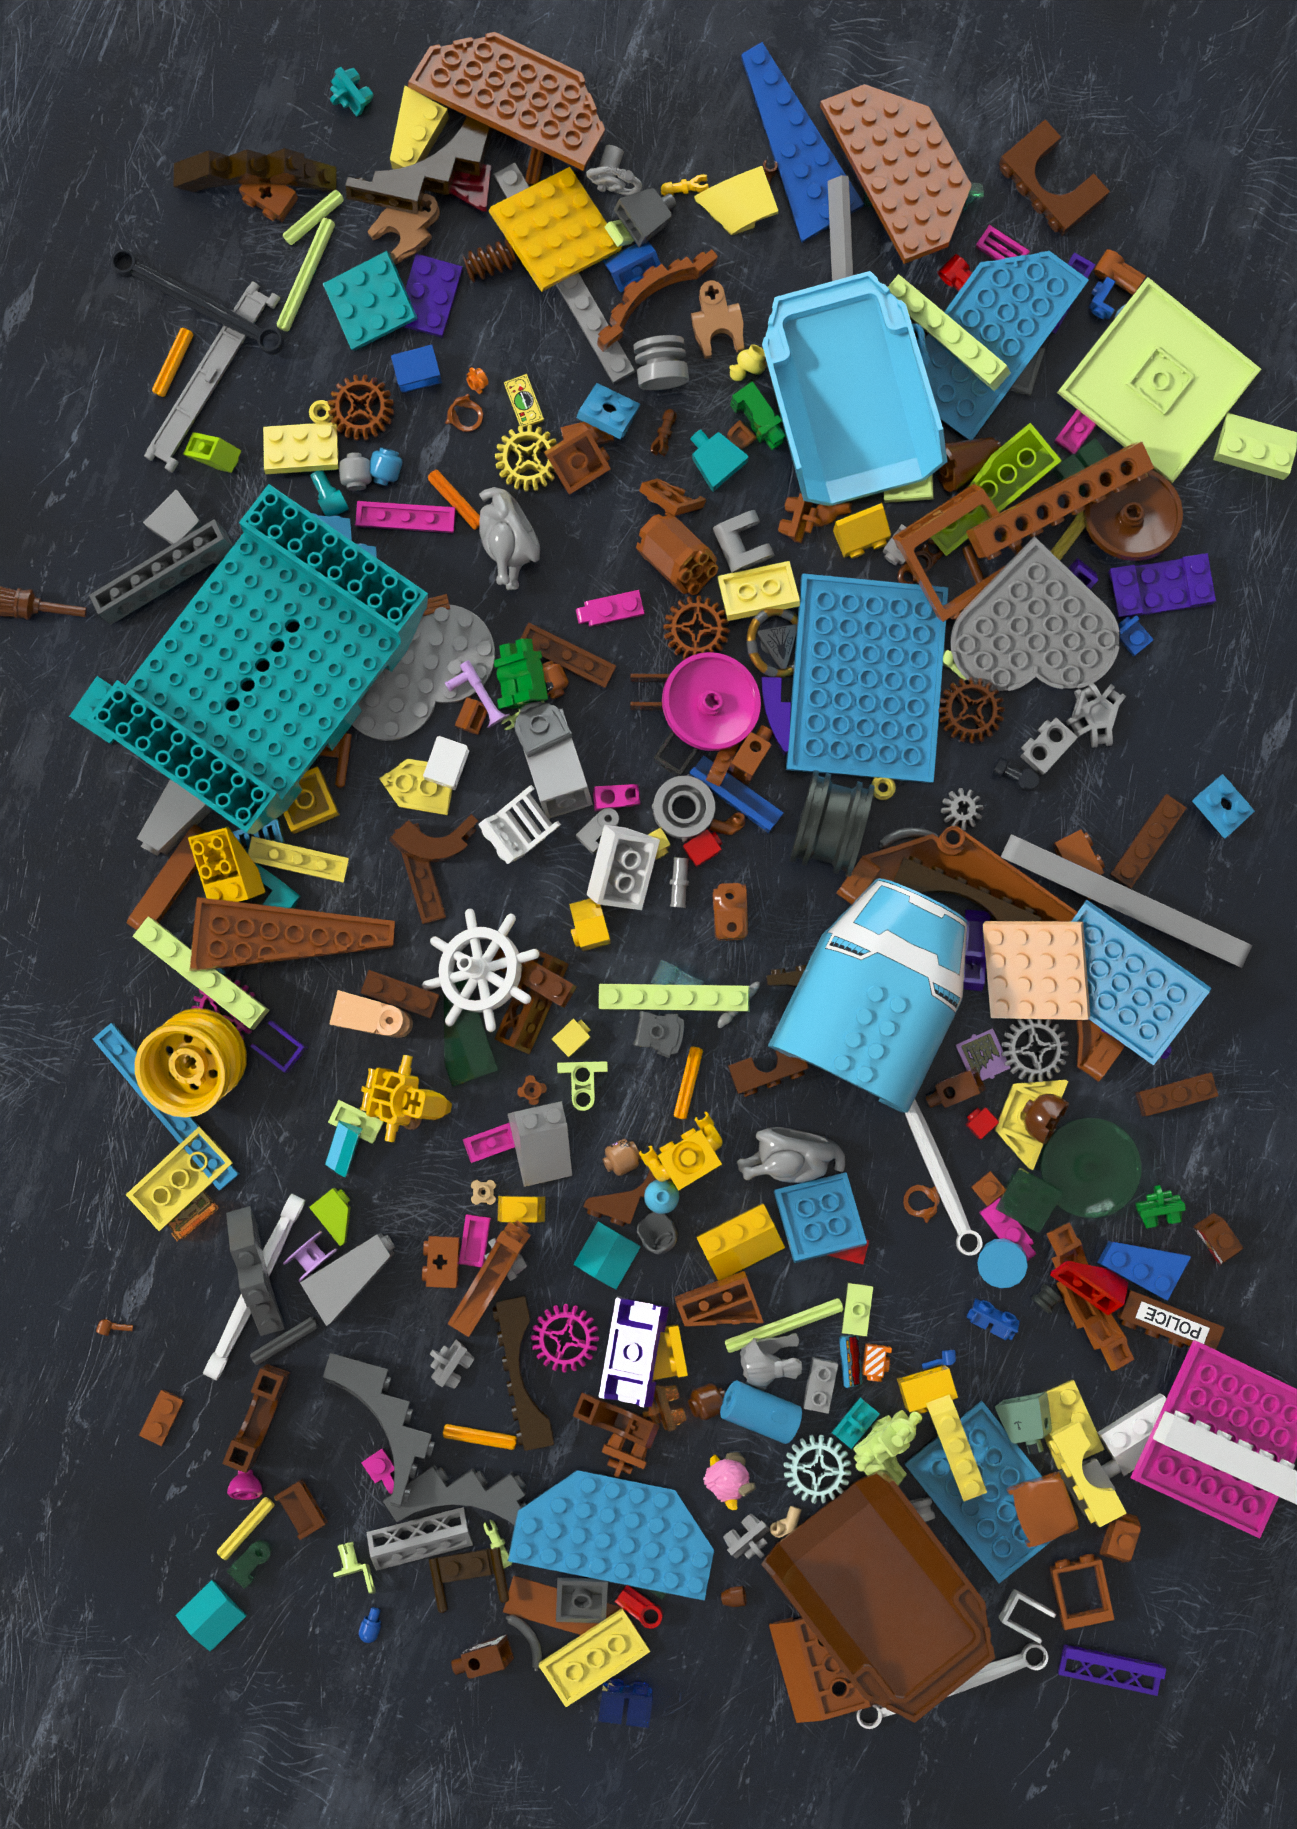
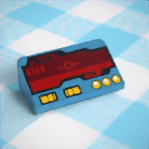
M858 1335L840 1336L843 1385L846 1388L861 1385Z

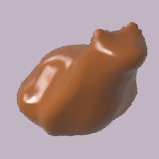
M846 502L833 506L819 504L816 507V518L822 521L820 527L832 523L839 515L851 513L852 503Z

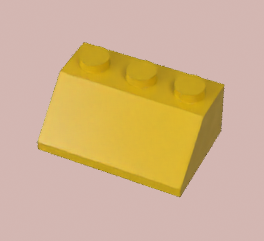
M763 1203L696 1236L718 1280L726 1278L785 1248Z

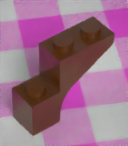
M650 1170L645 1181L632 1191L590 1197L584 1204V1207L588 1209L587 1214L601 1218L602 1214L611 1217L610 1222L623 1227L625 1223L631 1224L640 1196L644 1197L647 1186L657 1179Z

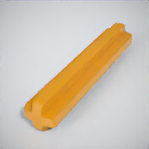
M186 328L180 329L152 388L153 393L158 396L164 397L193 337V333Z
M693 1046L689 1050L674 1111V1117L687 1118L703 1053L701 1048Z
M446 1424L443 1430V1437L447 1439L514 1450L516 1447L517 1438L512 1435Z

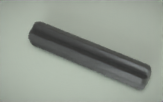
M309 1317L250 1354L252 1361L258 1365L318 1328L316 1320L313 1317Z

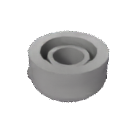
M687 774V776H677L666 781L658 789L652 804L653 815L659 828L661 827L663 832L685 842L687 839L698 836L709 827L714 817L715 800L709 787L701 780L692 777L690 774ZM679 797H688L694 802L696 811L688 819L678 818L672 811L673 802Z

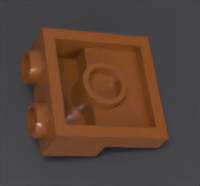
M584 423L565 434L563 441L544 452L568 494L573 493L611 469L607 463L610 460L609 455L603 446L599 448L595 442L599 440L597 434L592 427L587 428Z

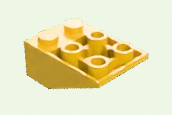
M229 827L188 837L206 898L239 902L265 893L257 866Z

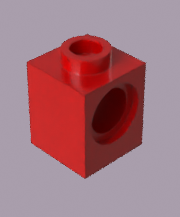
M707 829L684 844L683 849L697 868L720 853V845L723 843L715 831L710 833Z

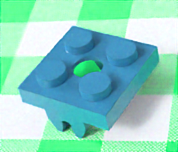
M596 383L579 409L576 418L621 439L628 432L632 420L638 412L640 403ZM611 404L616 408V411L607 412L603 409V405Z
M1223 774L1192 800L1224 838L1230 835L1255 812ZM1222 798L1229 801L1231 810H1226L1222 807Z

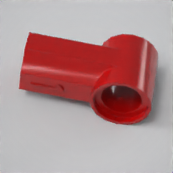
M957 254L937 271L940 278L948 286H954L958 291H960L972 274L967 262Z
M626 1585L615 1603L638 1619L646 1628L653 1629L662 1621V1608L658 1604L651 1602L632 1586ZM649 1609L655 1610L658 1613V1620L655 1622L647 1621L645 1612Z

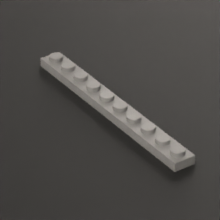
M515 163L494 174V178L506 199L529 188ZM579 273L557 283L559 291L612 383L615 384L635 373L618 341L604 352L598 347L597 341L598 337H600L598 334L603 328L608 326V323Z

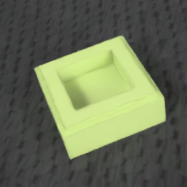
M621 220L611 221L605 226L617 247L629 245L634 241Z

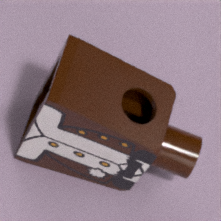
M507 1634L468 1647L461 1654L460 1658L451 1661L454 1674L458 1675L466 1672L467 1677L471 1679L505 1669L514 1659Z

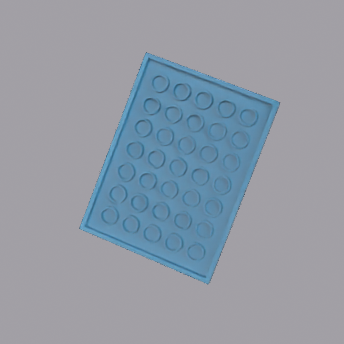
M802 574L786 770L814 772V770H817L819 773L933 783L946 620L942 622L937 618L920 585ZM932 586L942 606L946 605L948 587Z

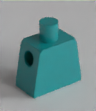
M700 429L690 438L698 448L692 454V459L713 492L748 463V455L719 432L709 439Z

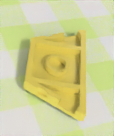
M1067 1080L1012 1084L995 1131L1031 1170L1035 1167L1043 1144L1032 1138L1026 1131L1024 1126L1026 1114L1022 1111L1029 1099L1034 1101L1042 1094H1054L1062 1098L1068 1083Z

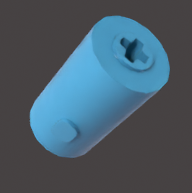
M736 1380L729 1386L724 1395L720 1415L724 1420L787 1444L797 1433L802 1418V1409L797 1404Z

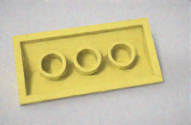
M199 1126L135 1185L126 1196L158 1231H161L233 1162L221 1147ZM198 1134L225 1162L224 1165H221L212 1172L213 1175L210 1178L202 1171L208 1165L207 1156L202 1152H194L189 1155L184 1149L187 1144L191 1146L192 1142L199 1136ZM196 1154L202 1155L205 1159L204 1166L200 1168L192 1159V1156Z

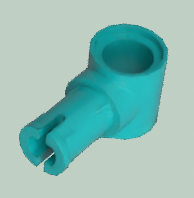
M323 470L315 471L310 475L319 492V500L317 501L325 516H337L349 509L340 490H336L335 487L331 486Z

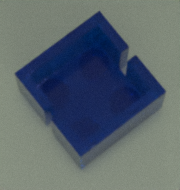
M609 1679L608 1682H604L598 1721L621 1724L624 1698H629L626 1725L649 1728L653 1688H648L649 1684L634 1682L633 1685L626 1686V1684H623L624 1681L619 1679Z

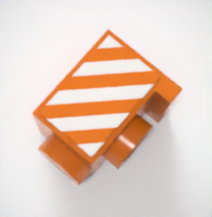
M865 1343L862 1374L867 1375V1380L882 1382L884 1372L889 1371L890 1357H886V1352L891 1353L892 1348L890 1346Z

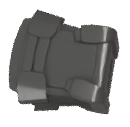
M640 1011L633 1046L650 1047L658 1050L657 1054L667 1058L671 1054L677 1053L683 1039L684 1020L680 1019L678 1014L656 1016L652 1013Z

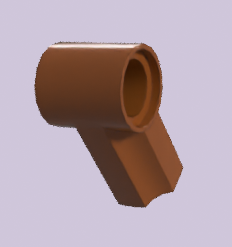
M1109 249L1105 251L1093 270L1094 274L1103 281L1109 277L1115 281L1116 285L1134 295L1146 277L1126 264L1121 255Z

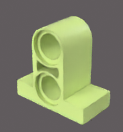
M608 1062L557 1063L558 1073H571L572 1102L575 1108L581 1111L592 1108L595 1102L594 1072H608ZM580 1068H586L590 1072V1077L585 1082H580L576 1078V1072ZM583 1092L589 1094L591 1099L586 1107L579 1106L576 1101L577 1096Z

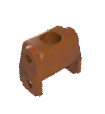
M720 884L713 892L715 938L718 941L744 940L748 935L746 884ZM731 893L734 898L731 900L727 899L725 894Z
M1060 1472L1026 1480L1006 1488L1009 1495L1013 1494L1020 1525L1028 1538L1025 1540L1027 1547H1035L1052 1541L1079 1528L1074 1508Z

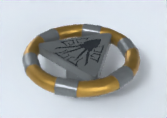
M764 609L753 618L748 628L746 642L748 654L754 665L763 674L770 677L786 678L794 674L795 660L787 667L798 624V616L793 611L788 609ZM771 616H780L793 624L757 631L759 626ZM756 636L761 641L762 650L771 655L780 669H776L763 662L758 654Z

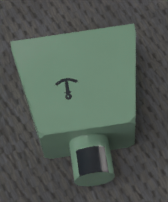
M1047 1392L1006 1399L995 1406L1006 1433L1013 1444L1026 1442L1030 1455L1043 1451L1041 1439L1045 1438L1052 1431Z

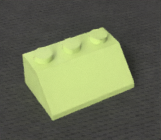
M1227 413L1213 460L1284 480L1290 474L1297 449V432Z

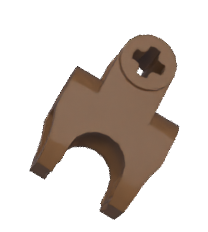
M424 194L418 214L386 208L368 230V234L373 240L380 238L388 232H394L400 236V243L390 254L395 265L418 253L432 239V235L426 229L439 218L440 211L437 201L433 196ZM426 206V208H430L431 211H423L422 208Z
M716 281L705 282L701 286L699 295L702 311L691 313L695 339L701 348L704 359L712 358L710 341L714 335L719 333L727 334L732 338L736 352L743 351V319L739 303L727 305L722 285ZM709 291H712L713 295H715L714 300H711L710 296H708Z

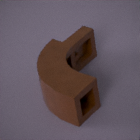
M471 814L456 830L441 838L426 836L408 820L390 837L389 841L400 852L415 860L423 862L444 861L458 855L468 846L462 838L464 837L467 840L475 833L477 829L474 826L478 820Z

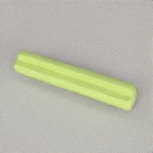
M333 190L284 232L283 237L287 243L293 245L344 201L340 192Z

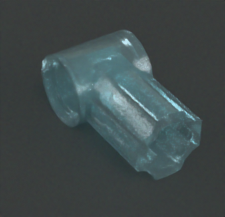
M660 960L651 983L654 985H703L704 981L680 971L681 969L675 965Z

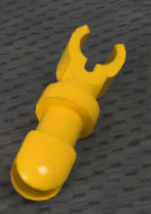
M698 175L690 181L682 179V182L664 183L661 186V193L664 196L667 194L674 196V193L679 192L688 194V191L691 190L701 193L709 189L708 184L699 185L702 181L707 182V175Z

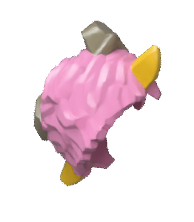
M738 1452L727 1453L726 1459L723 1460L713 1455L710 1458V1467L706 1469L707 1471L703 1478L707 1489L711 1490L718 1500L725 1502L726 1506L731 1510H737V1499L747 1496V1494L756 1489L755 1483H749L750 1477L745 1467V1458Z

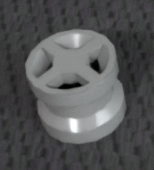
M931 1497L910 1501L924 1521L935 1518V1514L931 1511L930 1507L932 1504Z

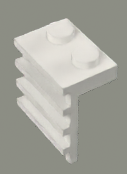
M532 785L498 813L478 824L482 829L484 837L491 841L497 849L498 856L507 864L522 858L529 850L533 849L540 841H543L561 825L559 821L552 824L530 795V792L534 790ZM522 799L525 801L545 828L543 833L519 801ZM512 807L535 837L533 841L509 811Z

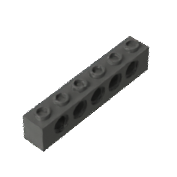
M212 520L89 596L98 615L112 625L226 556L233 547V544L226 530L217 521Z

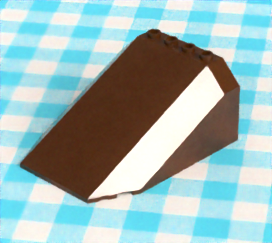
M881 1470L851 1484L842 1494L836 1496L834 1500H831L778 1542L761 1563L862 1697L914 1723L995 1659L990 1627L988 1626L985 1601L895 1481Z

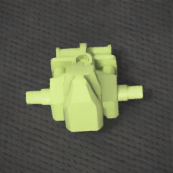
M901 1410L893 1418L888 1415L874 1422L871 1426L872 1431L853 1449L857 1453L854 1456L857 1462L856 1468L859 1471H864L867 1476L881 1470L899 1486L907 1474L897 1462L896 1455L903 1453L910 1447L909 1442L915 1438L916 1425L922 1421V1416L914 1411L908 1417Z

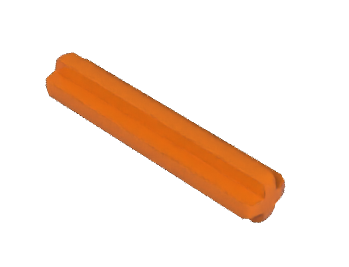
M438 470L432 471L428 475V480L455 507L456 511L473 529L479 528L480 515Z

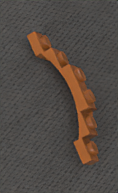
M712 249L706 254L701 252L693 259L694 263L688 257L681 261L677 259L669 265V271L663 264L656 268L652 266L644 272V278L638 282L632 281L624 288L625 292L622 299L625 305L620 303L611 311L610 324L612 327L608 325L598 334L600 337H598L597 345L602 352L622 338L628 318L642 301L659 289L673 283L698 279L716 264L718 259L716 253Z
M1070 1222L1047 1233L1057 1255L1051 1258L1055 1268L1066 1261L1088 1265L1082 1243L1076 1237ZM1057 1282L1056 1284L1077 1329L1084 1327L1094 1350L1101 1348L1111 1371L1117 1370L1133 1361L1134 1357L1127 1345V1338L1112 1314H1105L1061 1282Z

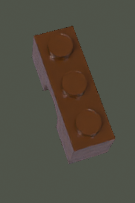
M368 970L360 992L363 995L433 1019L441 997L433 992Z
M774 1050L777 1056V1065L770 1072L759 1071L755 1067L752 1057L728 1066L737 1093L743 1092L744 1097L757 1093V1087L766 1084L767 1088L781 1084L780 1079L790 1076L792 1080L805 1075L803 1070L808 1069V1065L804 1060L788 1057Z
M1212 1072L1135 1092L1142 1116H1149L1218 1097Z

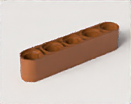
M196 824L190 828L126 922L129 926L137 931L147 917L160 923L197 869L188 837L206 833L204 829Z

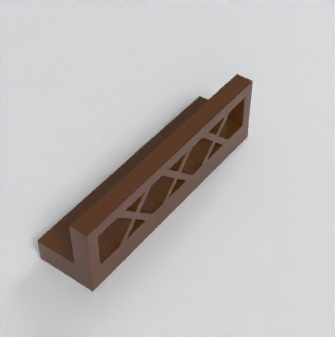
M539 951V957L544 958L542 966L563 978L569 964ZM539 957L537 959H533V961L537 963ZM519 982L517 988L526 993L527 986ZM533 989L527 993L531 996V1001L528 1004H524L515 997H512L494 1038L529 1055L553 1002ZM523 1004V1010L517 1016L516 1010L519 1005ZM510 1027H513V1033L510 1039H505L504 1037L507 1033V1030Z

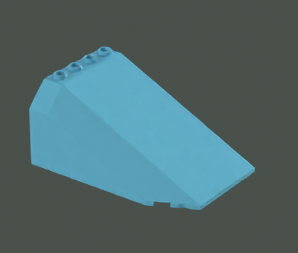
M871 271L774 298L773 311L769 317L768 329L762 346L803 501L833 506L924 481L947 462L942 423L907 306L903 301L898 300L886 285L878 281V278Z

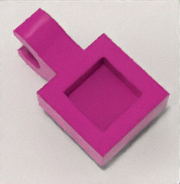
M384 1448L364 1460L362 1465L374 1483L382 1480L388 1492L392 1494L394 1477L391 1472L394 1471V1463Z

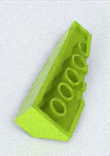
M1029 423L990 456L968 487L976 484L983 488L998 512H1001L1058 465L1061 459L1034 426ZM979 505L931 538L947 556L969 538L966 533L967 530L990 518L981 505Z

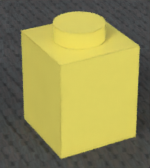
M573 1019L552 1040L568 1057H571L591 1038L587 1034L591 1030L582 1020L576 1022Z

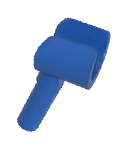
M955 1350L942 1351V1359L923 1363V1370L938 1365H952L956 1361Z

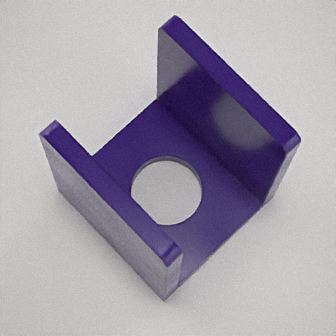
M269 1021L268 1024L299 1047L284 1066L257 1044L252 1043L250 1047L284 1073H289L308 1047L274 1021Z

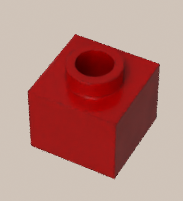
M977 1107L967 1116L969 1121L965 1125L978 1139H982L999 1121L987 1108L980 1110Z

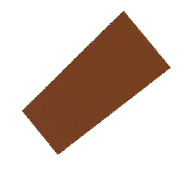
M513 1576L509 1589V1601L505 1603L504 1613L579 1635L599 1624L556 1622L557 1588ZM607 1603L606 1618L620 1610L621 1607Z

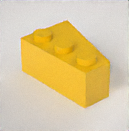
M591 898L569 904L575 929H572L571 933L576 947L580 946L582 951L611 944L600 904L595 903Z

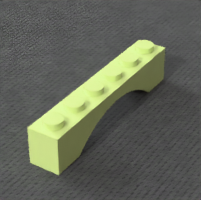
M898 274L888 286L890 292L898 300L906 304L910 320L921 325L927 333L949 350L994 392L1011 374L1004 362Z
M147 917L133 935L135 939L248 1028L254 1030L269 1012V1009L218 970L189 971L191 949L154 919Z
M599 984V1009L749 1012L750 1008L749 986Z

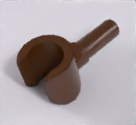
M765 160L763 170L770 186L772 177L777 173L778 165L775 161V167L768 169L766 168L767 160Z

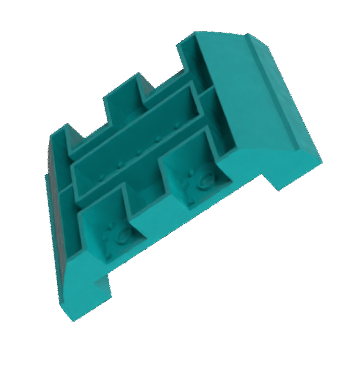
M270 484L267 485L240 520L239 524L244 533L129 682L124 685L117 680L87 718L93 725L249 834H256L258 830L289 809L302 791L298 782L325 746L333 750L362 712L358 703L385 668L392 672L404 657L422 615L427 609L428 602L427 592ZM290 622H298L300 627L298 631L290 633L287 631V625ZM277 641L285 643V647L281 652L272 651V645ZM261 661H268L270 663L269 669L265 672L257 670V665ZM247 680H252L255 683L254 688L249 692L243 691L242 684ZM238 700L240 702L239 708L236 711L227 710L229 701Z

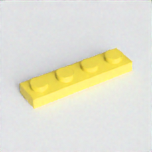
M253 836L251 837L247 853L254 863L342 883L344 882L349 858Z

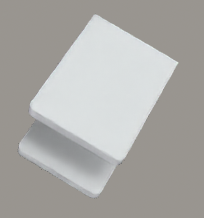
M438 736L423 774L424 779L456 790L469 754L468 747Z
M1013 1589L998 1618L1005 1625L1041 1644L1042 1639L1037 1634L1008 1618L1018 1599L1023 1600L1055 1618L1056 1614L1050 1608Z

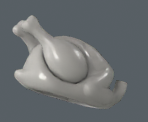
M492 487L479 493L484 502L493 498L492 503L484 506L480 511L479 534L487 554L497 562V584H505L507 590H516L519 587L518 575L521 567L530 561H539L540 543L518 502L506 490ZM507 566L509 567V576L507 574Z
M771 1127L758 1131L756 1138L760 1141L759 1151L749 1158L737 1161L738 1169L742 1172L745 1180L767 1174L776 1180L787 1183H804L824 1176L832 1159H835V1170L843 1172L845 1168V1154L839 1145L832 1140L817 1134L783 1127Z

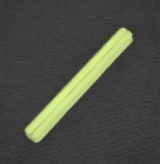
M322 219L278 319L277 327L283 331L290 330L333 232L335 224L330 219Z
M834 1299L727 1339L725 1341L727 1351L732 1353L740 1350L751 1342L753 1338H758L759 1340L772 1338L842 1312V1303L840 1299Z

